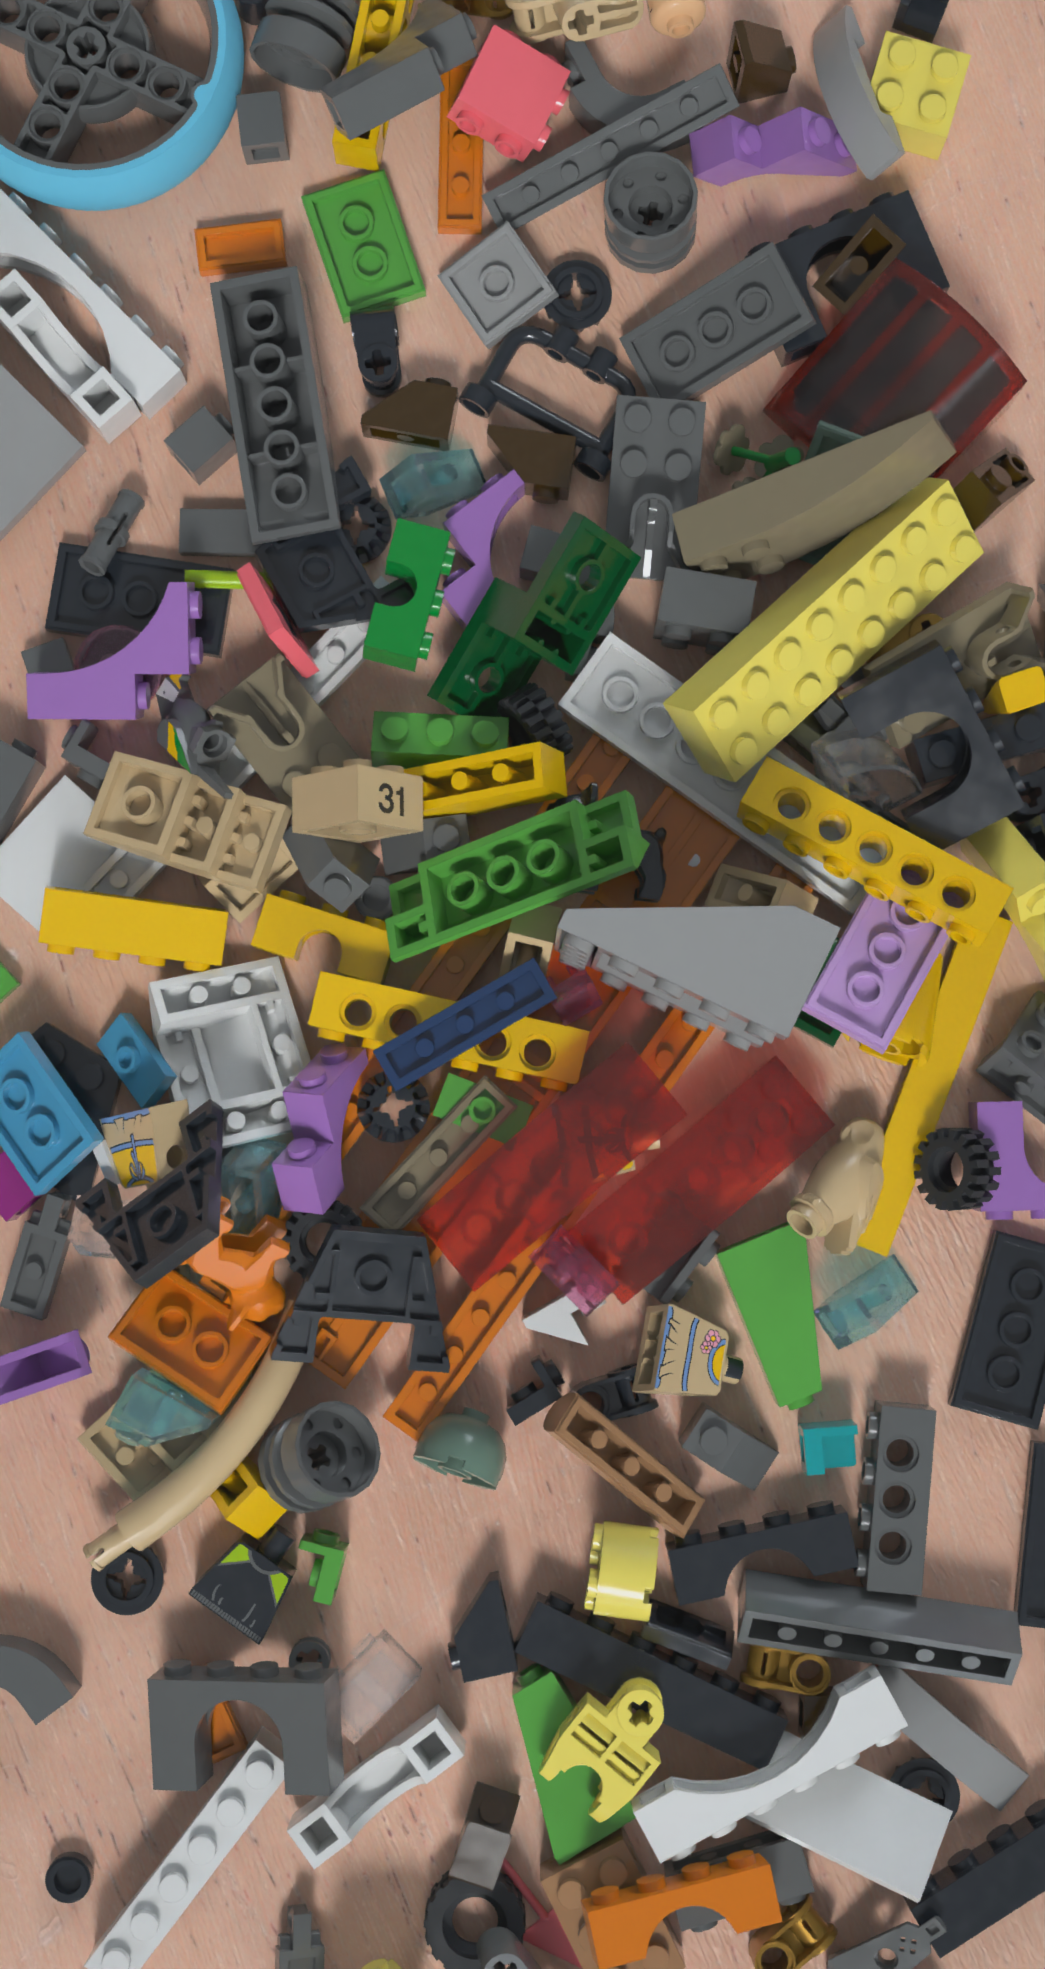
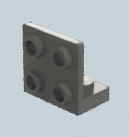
M1037 991L1028 1001L1006 1038L982 1059L976 1072L1014 1101H1022L1023 1108L1045 1124V994L1042 991Z

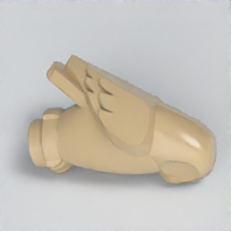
M863 1117L849 1120L842 1127L836 1144L827 1150L816 1163L802 1193L794 1196L789 1202L791 1209L787 1213V1221L793 1230L807 1239L825 1236L824 1247L830 1251V1254L849 1256L851 1252H854L861 1234L865 1233L868 1223L873 1217L884 1181V1173L881 1166L885 1143L883 1129L875 1121Z

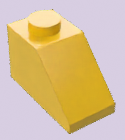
M248 1456L210 1495L226 1520L258 1540L287 1511V1509H284L269 1496L261 1482L259 1467Z

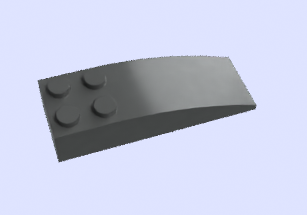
M293 266L210 283L252 544L258 545L341 529L332 444L307 285L298 267Z

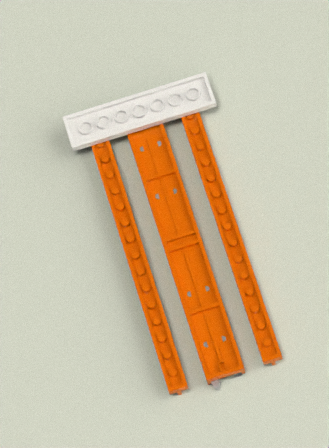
M609 632L557 706V708L594 733L565 773L567 796L580 794L591 782L598 784V801L603 799L631 760L665 783L667 786L639 825L641 830L655 832L658 828L663 827L667 832L663 844V867L666 873V881L660 902L634 901L635 889L639 887L640 883L634 871L600 883L598 891L594 895L588 894L579 908L691 907L741 837L776 862L768 874L769 876L788 880L810 894L814 889L852 915L867 893L864 890V885L849 877L841 879L830 874L824 869L822 862L809 855L800 857L791 853L783 846V841L768 833L766 835H759L750 831L743 825L742 819L736 817L740 801L766 756L837 794L839 793L775 748L771 749L736 783L704 773L662 704L683 683ZM557 799L545 801L535 816L546 812L548 805L556 802ZM783 805L778 808L781 815L788 819H795L801 816L799 810L794 806ZM822 827L819 829L821 836L829 841L841 839L840 833L833 827ZM871 848L860 850L862 858L867 862L878 863L882 861L880 854L876 850ZM512 918L441 945L409 991L458 1001L508 932ZM554 942L546 979L557 999L526 1017L590 1031L585 1050L586 1053L632 987L627 986L624 992L619 991L600 981L603 973L588 966L585 967L583 972H580L558 961L560 953L554 950ZM673 1008L605 1104L628 1105L630 1125L647 1123L715 1027L709 1025L706 1032L682 1021L685 1013ZM410 1011L398 1012L392 1019V1029L399 1036L417 1025L415 1015ZM501 1032L495 1034L481 1043V1051L488 1056L500 1055L506 1048V1038ZM535 1040L525 1047L524 1057L529 1064L542 1066L550 1060L551 1050L545 1042ZM366 1049L369 1064L358 1078L347 1106L342 1132L341 1163L365 1131L357 1114L358 1095L369 1078L384 1071L373 1053L374 1049ZM479 1064L477 1072L462 1070L459 1077L478 1083L486 1075L506 1095L533 1105L518 1147L558 1093L557 1090L540 1087L541 1078L523 1074L522 1082L495 1077L497 1068ZM391 1086L388 1087L389 1094H387V1099L392 1093ZM380 1104V1107H375L374 1112L379 1111L383 1104ZM433 1112L431 1113L424 1127L415 1135L382 1183L443 1119L433 1116ZM489 1137L402 1229L424 1233L432 1268L518 1147H512ZM561 1166L442 1331L446 1353L449 1358V1373L414 1371L383 1414V1418L418 1442L426 1426L443 1411L606 1180L572 1190H563ZM275 1177L234 1233L249 1234L266 1214L282 1220L284 1223L292 1216L294 1211L283 1210ZM363 1211L360 1212L359 1217L362 1220L363 1227L380 1228ZM203 1276L198 1283L223 1301L228 1288ZM322 1317L318 1323L313 1363L309 1364L343 1389H346L393 1322Z

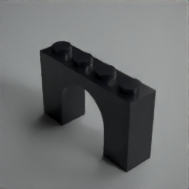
M909 190L894 195L893 192L881 194L869 203V206L855 212L851 208L842 210L834 214L828 220V223L813 228L812 225L800 227L788 236V239L775 244L817 322L816 325L774 350L781 368L822 351L827 334L808 292L807 273L821 259L840 253L872 214H875L907 244L884 274L901 317H907L943 301L950 285ZM764 242L753 247L744 259L771 242Z
M934 639L841 690L837 694L862 740L908 715L919 712L940 713L959 724L964 734L966 751L958 774L943 788L900 810L912 834L944 850L1025 807L1019 793L1025 791L1026 787L1014 765L1006 769L998 754L1006 749L995 728L991 726L985 730L977 714L985 709L974 688L970 686L964 690L956 674L964 669L951 645L943 649L941 644Z

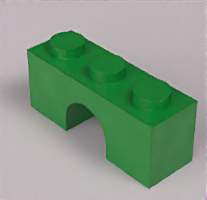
M401 518L397 519L386 560L385 575L400 578L408 583L414 592V597L408 603L395 607L375 602L364 641L362 658L415 672L418 658L427 660L434 635L433 633L426 632L429 616L439 617L445 591L437 590L441 574L450 575L456 552L455 549L448 548L451 532Z

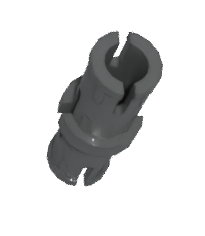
M129 489L119 491L118 497L106 517L99 518L94 527L96 534L84 554L78 560L81 567L95 576H103L118 548L125 547L130 538L128 531L141 509L145 506L142 497Z

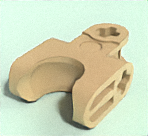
M505 0V4L508 8L513 9L514 20L509 25V30L516 33L526 44L538 43L547 38L562 34L576 42L586 41L629 30L640 22L644 10L642 0Z

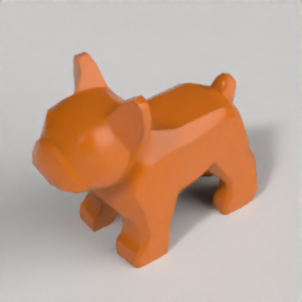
M221 1196L219 1236L180 1265L188 1263L196 1273L228 1288L223 1297V1303L231 1305L227 1330L233 1332L238 1324L245 1319L262 1322L285 1308L286 1292L274 1277L275 1261L285 1258L289 1254L290 1243L282 1240L287 1233L285 1223L268 1214L262 1218L249 1234L228 1233L233 1228L234 1221L223 1214L229 1210L231 1202L228 1198Z

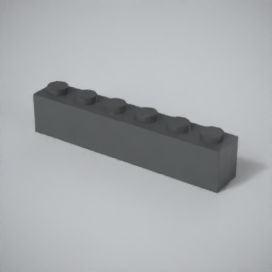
M746 1569L738 1599L737 1642L1012 1686L1022 1657L1018 1612L907 1594L867 1591L864 1587Z

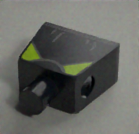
M276 1523L272 1525L261 1542L245 1532L198 1579L188 1594L259 1645L265 1637L297 1570L292 1564L283 1559L295 1542V1536Z

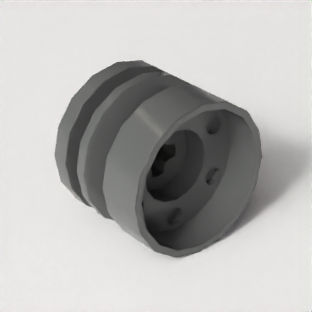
M267 0L265 4L267 16L262 17L249 49L252 59L272 77L292 87L321 93L320 87L341 76L346 62L344 49H348L352 44L359 6L354 0Z
M646 151L629 156L613 169L606 181L604 192L605 237L610 252L621 265L635 272L656 274L672 269L683 261L690 252L695 242L698 190L693 174L682 161L666 153Z
M340 1401L321 1402L302 1413L283 1420L269 1430L261 1442L258 1456L261 1482L269 1496L284 1509L300 1514L319 1511L336 1502L354 1497L370 1486L379 1468L381 1452L378 1436L369 1419L356 1407Z

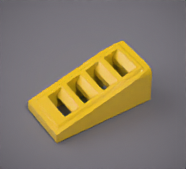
M1039 666L1030 667L1001 677L993 685L982 703L985 709L984 713L1011 714L1044 703L1045 677L1042 668Z

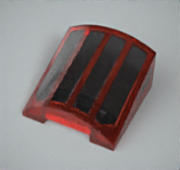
M895 258L764 407L763 412L793 441L799 438L809 448L820 420L865 437L931 410L954 443L956 453L928 476L941 479L1010 408L1027 383V380L1003 348L967 310L927 277Z

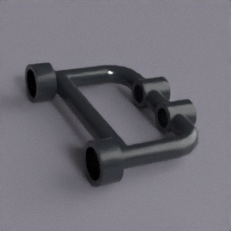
M534 325L521 326L512 330L500 344L477 384L473 382L467 383L458 398L459 402L468 411L482 418H488L497 402L555 434L576 436V446L582 449L573 463L575 468L588 478L603 482L611 469V460L608 458V455L613 448L616 408L601 434L597 437L499 381L517 350L524 344H534L541 347L552 359L561 363L568 362L582 370L584 375L590 380L599 384L606 383L613 387L619 395L636 396V389L630 378L614 368L618 359L608 349L596 346L593 352L589 354L576 347L580 338L573 330L566 326L557 325L553 333Z

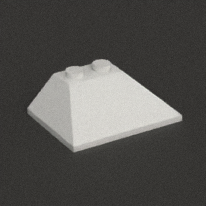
M279 956L149 982L148 992L154 1045L177 1075V1078L167 1089L170 1101L175 1102L187 1099L189 1114L209 1099L222 1106V1148L292 1132L282 1091L311 1060Z

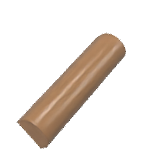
M567 1393L559 1398L545 1417L544 1430L671 1534L684 1538L706 1499L578 1393Z

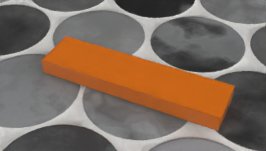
M475 58L441 75L445 90L440 93L438 234L482 235L484 139L477 135H469L463 132L456 125V122L446 117Z

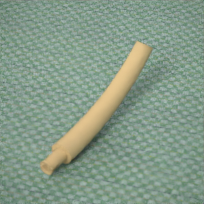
M287 1300L276 1333L261 1364L240 1398L221 1423L169 1475L115 1514L116 1525L83 1547L86 1559L104 1549L102 1554L89 1562L97 1571L103 1570L106 1565L132 1546L138 1551H143L199 1507L232 1474L261 1438L285 1401L304 1363L271 1360L269 1354L270 1347L294 1300Z

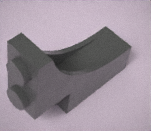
M424 0L418 4V10L412 22L393 42L355 69L320 87L319 89L337 130L351 141L444 91L445 88L440 75L478 56L472 41L477 38V34L469 16L441 0Z

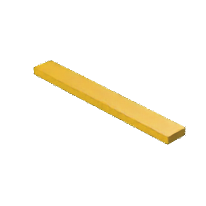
M998 916L980 948L973 944L970 946L962 945L958 942L954 944L940 981L931 1053L928 1062L924 1066L917 1067L918 1059H911L883 1132L885 1143L881 1166L884 1173L882 1190L873 1217L869 1221L865 1233L861 1234L856 1244L857 1246L885 1257L888 1256L916 1182L914 1171H920L921 1164L914 1163L915 1155H923L918 1146L920 1142L928 1141L926 1135L934 1132L1011 930L1013 922Z

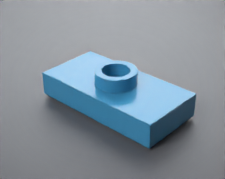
M120 1013L96 1044L141 1108L154 1107L177 1078V1075L132 1013Z

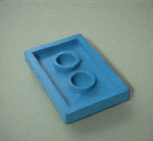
M23 1031L18 1032L0 1049V1146L35 1196L43 1195L51 1190L104 1140V1137L31 1033Z

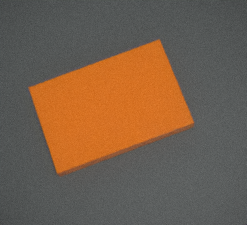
M173 1269L149 1288L143 1287L110 1332L108 1339L222 1416L267 1352L274 1336L248 1319L241 1321L233 1332L227 1330V1321L231 1307Z

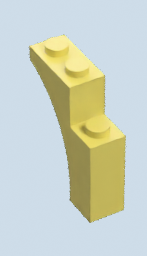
M1004 817L960 841L961 851L975 868L1014 888L1004 908L1025 941L1045 982V862L1009 819Z

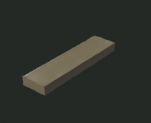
M484 1075L365 1201L360 1209L380 1228L402 1230L518 1106ZM484 1089L489 1091L504 1106L480 1134L475 1132L479 1127V1123L474 1122L470 1115L462 1118L461 1126L453 1123Z

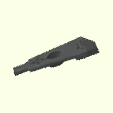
M934 1916L920 1926L907 1921L851 1948H844L829 1955L827 1969H913L931 1954V1942L946 1933L947 1928L939 1916ZM883 1948L890 1949L896 1954V1957L892 1960L883 1959L879 1954V1950Z

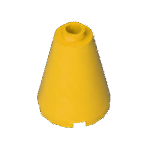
M940 952L884 1054L882 1055L862 1043L859 1046L860 1050L883 1061L901 1066H907L909 1059H918L917 1067L924 1066L928 1062L931 1053L943 956ZM842 1033L844 1038L850 1041L851 1037Z

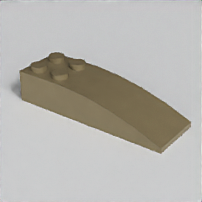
M929 410L673 513L672 517L683 561L693 571L747 579L757 574L767 575L778 572L786 563L815 551L862 525L914 489L956 453L954 443L933 412Z

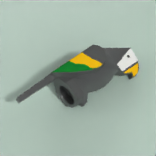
M170 674L169 677L164 679L156 693L162 719L157 729V742L190 774L199 776L223 798L232 799L234 793L220 777V762L227 760L236 738L223 729L222 721L211 720L208 712L194 701L188 684L191 678L190 675Z

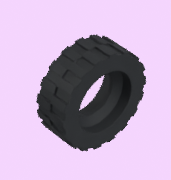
M449 1871L442 1875L441 1881L439 1883L436 1882L431 1889V1896L427 1900L424 1918V1928H426L425 1939L427 1946L430 1945L432 1948V1955L436 1961L439 1959L444 1964L443 1967L445 1969H481L477 1955V1942H469L461 1938L455 1931L452 1922L455 1908L467 1898L479 1897L489 1901L497 1912V1927L509 1929L523 1944V1934L525 1933L526 1926L525 1903L522 1902V1894L519 1889L515 1887L513 1881L506 1874L504 1875L499 1872L493 1891H489L448 1877Z

